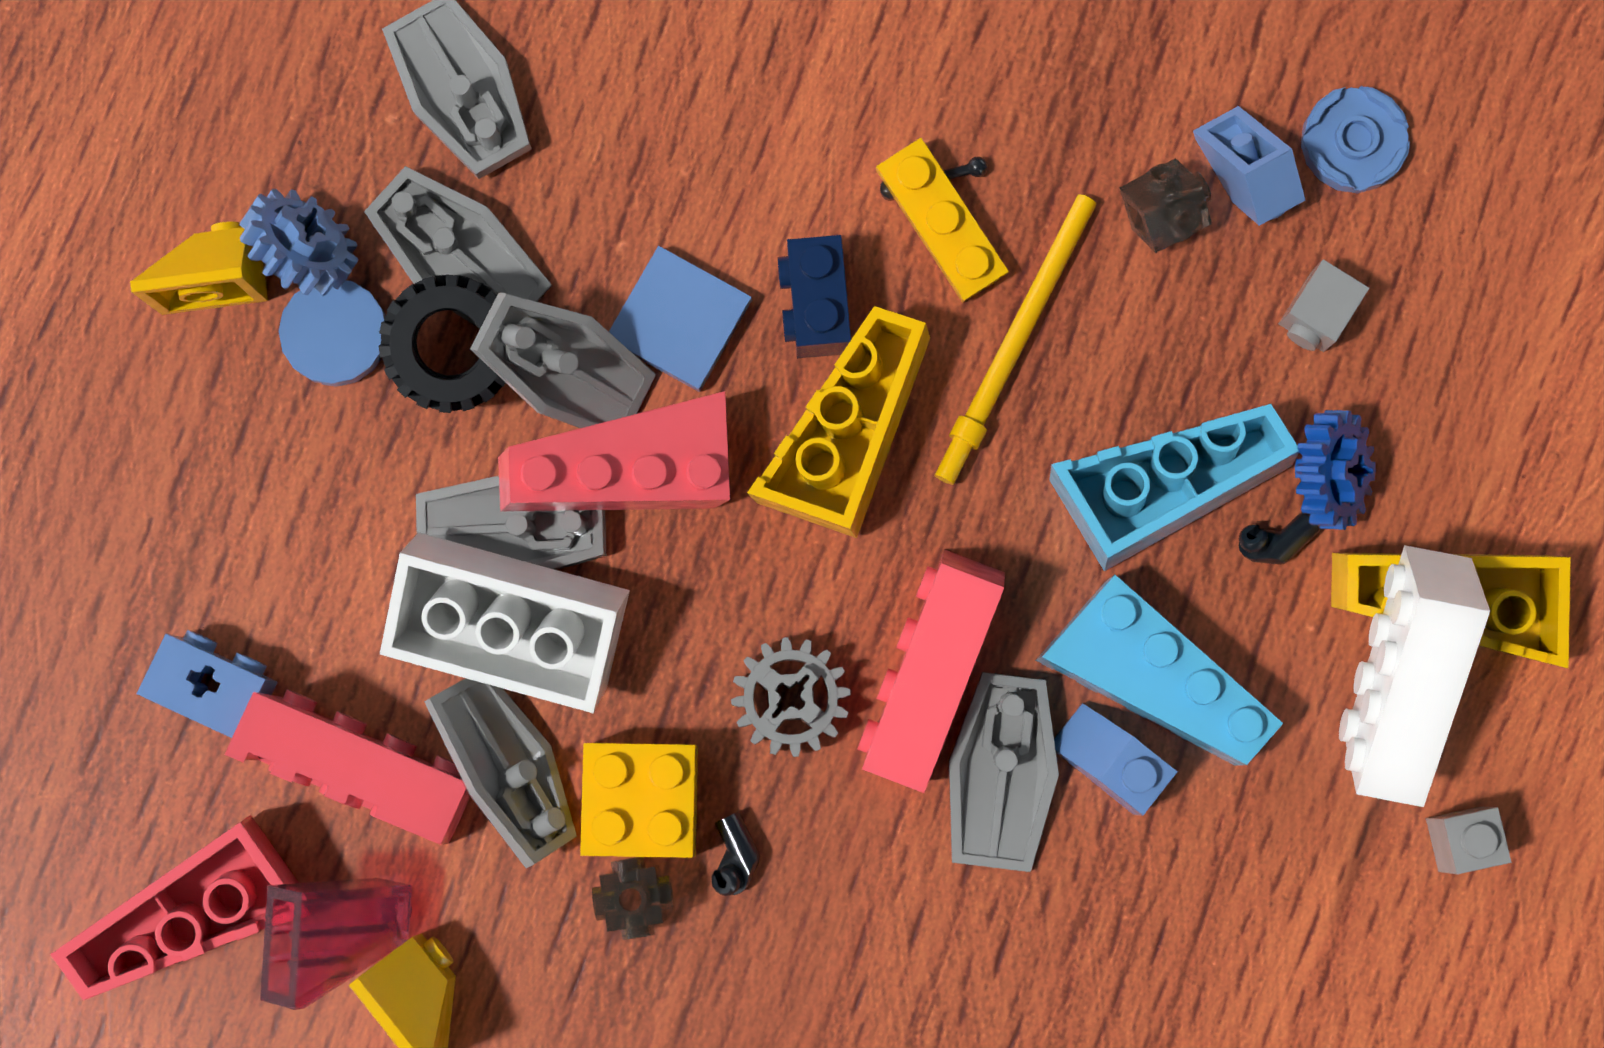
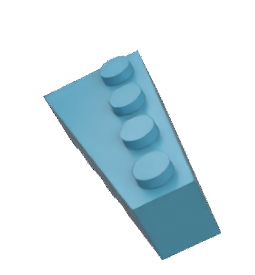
M1272 404L1207 421L1195 428L1176 433L1170 431L1152 436L1151 440L1122 448L1116 446L1098 451L1097 455L1071 461L1069 459L1051 464L1049 480L1102 569L1106 571L1290 468L1299 451L1297 449L1298 445Z
M1116 575L1104 582L1035 660L1052 670L1054 669L1070 677L1084 687L1125 706L1126 709L1161 725L1177 736L1234 766L1248 765L1283 724Z

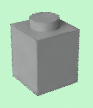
M1323 259L1310 272L1278 324L1288 330V338L1298 346L1309 351H1315L1317 348L1324 352L1337 341L1368 292L1369 287Z
M1475 807L1426 818L1438 872L1462 874L1512 863L1498 807Z

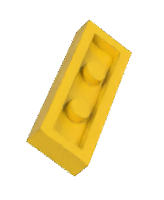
M921 137L876 166L877 173L962 303L1008 274V269Z

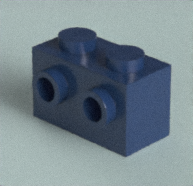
M841 235L787 239L788 256L777 257L780 289L791 288L792 309L782 310L785 342L795 341L797 359L841 355L851 341Z

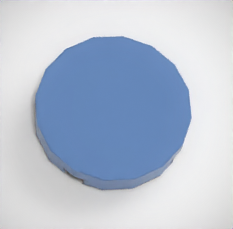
M1360 86L1359 88L1347 89L1344 87L1333 90L1315 104L1303 124L1301 148L1307 166L1319 181L1337 191L1361 193L1379 188L1399 171L1409 153L1410 141L1408 142L1409 136L1407 132L1409 126L1404 112L1391 97L1371 87Z
M345 280L338 290L332 287L327 295L320 294L315 287L309 295H303L300 290L293 295L282 312L278 331L282 352L297 372L313 382L334 387L356 383L374 371L381 360L378 347L381 344V334H379L381 322L384 321L386 314L374 296L353 281Z

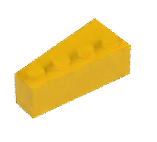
M876 306L872 308L834 364L835 368L820 390H816L806 405V411L789 436H785L774 452L775 457L762 476L757 477L747 492L756 503L854 538L858 537L930 341L926 323Z
M1332 553L1331 607L1372 618L1376 613L1383 614L1388 599L1384 596L1386 574L1391 564H1399L1402 554ZM1453 554L1472 558L1490 609L1479 646L1568 669L1570 557L1551 555Z

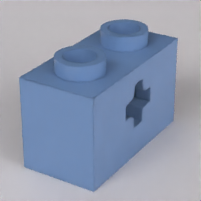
M187 630L184 638L165 634L136 694L232 738L252 693L258 692L272 695L278 682L263 675L267 667L265 664L237 652L233 661L214 653L217 642ZM204 674L213 675V679L221 683L217 692L208 691V687L201 683Z

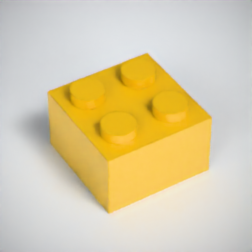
M583 743L580 856L695 857L698 746Z

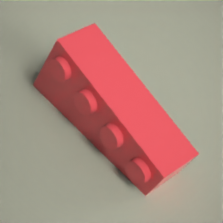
M725 391L508 447L498 457L500 512L710 509L722 505L730 500Z
M945 549L937 569L927 566L916 594L917 598L925 600L917 620L907 618L896 646L897 649L905 651L899 670L897 672L888 668L877 696L878 700L886 702L880 720L876 722L868 719L857 750L867 753L862 770L925 793L1003 593L1005 572Z
M287 689L283 698L258 692L252 693L224 755L243 763L245 760H259L269 765L268 770L274 776L308 787L310 784L320 787L319 792L329 799L360 809L361 806L371 810L369 813L371 816L437 844L444 845L450 843L470 799V795L453 761L437 755L433 764L414 756L417 748L416 745L388 733L383 742L364 734L367 726L366 723L338 711L333 720L314 712L318 702Z
M249 815L50 955L84 1001L153 974L155 971L202 955L206 951L256 934L283 921L287 922L305 915L314 903L254 818Z

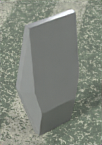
M432 0L382 28L414 114L478 179L532 149L505 57L456 0Z
M406 166L364 211L413 284L422 279L437 275H462L486 284L497 295L501 292L536 302L552 286L488 207ZM453 311L454 313H456L457 315L464 318L465 320H467L468 322H470L478 328L476 323L469 316L458 311Z
M501 292L498 293L470 348L537 413L578 428L637 414L656 376L651 369L593 317Z
M499 476L416 494L417 533H423L554 570L607 556L605 510L500 512Z
M988 672L981 673L949 759L952 863L1031 872L1059 776L1045 679Z
M465 678L424 701L469 795L525 868L536 864L577 837L552 747L503 688Z

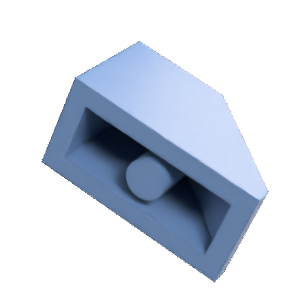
M1237 106L1193 130L1195 140L1231 201L1259 226L1269 220L1280 217L1287 210L1305 201L1292 148L1241 107Z
M1083 703L1054 738L1055 750L1058 755L1133 815L1143 816L1177 773L1174 768L1134 736Z

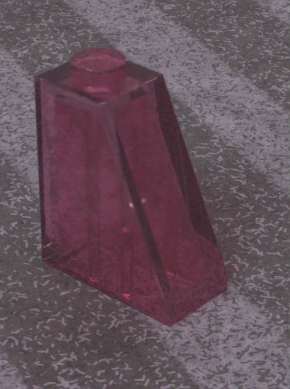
M381 878L268 885L260 1000L293 1010L305 1009L409 939V925L412 914V885Z

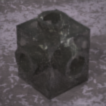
M1176 158L1167 163L1152 167L1146 174L1119 187L1132 230L1155 253L1175 243L1187 240L1194 233L1212 224L1207 207V202L1212 199L1208 184L1199 172L1192 174Z
M644 857L612 861V872L599 875L601 886L592 887V900L596 920L606 919L607 932L621 930L622 940L655 935L654 924L664 923L667 920L666 910L674 909L670 875L661 876L659 864L645 867ZM632 888L640 893L642 901L639 908L628 910L622 905L621 895L626 889Z

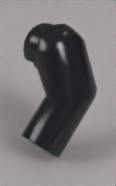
M1300 512L1281 531L1260 529L1258 524L1247 525L1239 533L1238 546L1242 555L1252 562L1282 565L1289 562L1320 530L1317 525L1309 523V516Z
M739 811L715 823L727 849L718 869L712 874L711 883L714 890L723 896L738 895L749 886L760 858L759 851Z

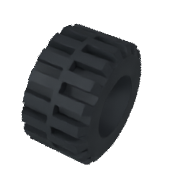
M437 275L410 285L402 291L396 300L392 301L387 309L388 312L384 321L381 322L379 334H381V344L378 347L380 358H383L385 364L384 371L388 379L393 380L398 387L397 391L405 398L408 396L417 402L416 405L425 409L432 408L439 410V412L451 413L457 410L467 411L474 409L475 406L489 401L504 387L506 383L480 358L473 367L464 373L443 375L433 371L423 362L417 348V336L422 324L431 315L440 311L453 310L469 316L480 330L497 297L492 288L462 275Z

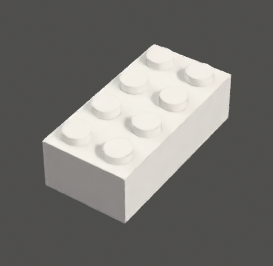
M418 532L399 554L380 655L594 713L607 689L630 590Z
M1404 545L1399 564H1391L1387 571L1384 596L1388 599L1383 614L1376 613L1372 619L1369 630V645L1372 646L1368 662L1361 661L1357 667L1354 678V693L1357 694L1353 710L1346 708L1342 714L1339 740L1346 742L1345 769L1352 771L1356 794L1424 807L1490 614V609L1472 558Z

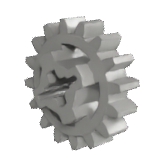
M788 637L782 639L781 651L776 653L773 652L767 643L762 644L761 650L764 659L758 663L756 660L746 657L743 661L751 671L748 677L735 676L733 680L736 685L744 689V696L731 699V705L739 708L745 707L747 713L737 721L738 726L741 728L753 724L756 731L753 733L750 741L756 745L765 737L770 739V754L773 755L778 753L782 744L790 745L793 757H799L800 744L808 742L814 751L820 750L818 735L824 732L826 735L835 738L838 732L830 723L833 717L847 718L848 711L837 706L838 699L850 696V689L837 687L835 683L845 673L843 667L829 670L826 664L831 652L825 650L816 658L810 654L811 641L807 639L802 644L800 651L792 650ZM783 661L805 663L797 674L780 675L771 668V666ZM805 677H808L809 679L803 685L804 690L800 695L805 703L804 707L798 710L791 706L785 712L782 711L777 718H773L781 702V697L777 693L778 688L784 685L791 689L796 683L800 684ZM820 677L823 678L828 692V704L825 713L813 702L812 687L818 682ZM757 682L768 691L769 708L761 718H759L754 706V691ZM801 719L811 727L806 732L794 735L776 732L782 723L788 720Z

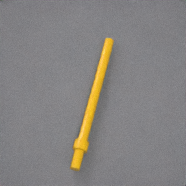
M1077 195L965 416H958L949 433L952 441L934 475L939 480L954 485L971 450H978L987 432L984 424L1097 205L1093 199L1085 195Z

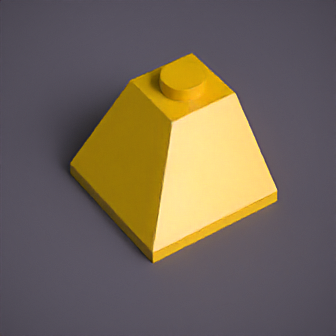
M220 222L213 224L210 232L194 233L130 281L131 293L161 315L268 301L266 279L262 273L264 263L262 260L254 261L248 258L247 255L253 246L240 242V236L245 230L240 226V222Z
M420 933L408 939L349 984V987L398 1048H448L456 978L448 966L454 961L438 939L432 936L427 940Z

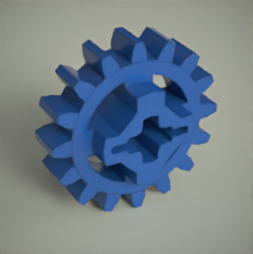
M1325 410L1324 413L1314 414V425L1305 426L1306 443H1298L1297 449L1302 458L1296 459L1295 478H1300L1301 480L1296 488V494L1304 495L1301 511L1302 513L1310 514L1309 523L1311 525H1319L1321 529L1346 530L1347 526H1355L1357 524V514L1365 513L1364 496L1372 495L1369 482L1375 481L1376 464L1370 460V457L1374 452V447L1366 445L1369 429L1368 427H1361L1360 415H1352L1351 411Z

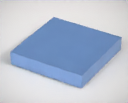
M658 246L609 332L638 359L700 392L752 302V297Z

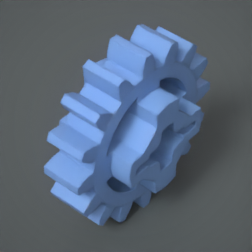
M272 189L267 197L259 194L240 222V226L245 229L240 236V242L253 246L247 255L248 258L254 261L262 260L266 265L262 273L266 277L274 274L280 278L283 288L287 289L292 282L298 284L303 295H309L314 287L322 295H327L332 287L338 290L358 262V258L352 254L357 248V242L344 237L350 229L348 225L336 224L332 220L335 211L332 209L324 211L323 208L317 205L316 198L311 196L307 202L301 201L296 190L291 189L285 198L277 189Z

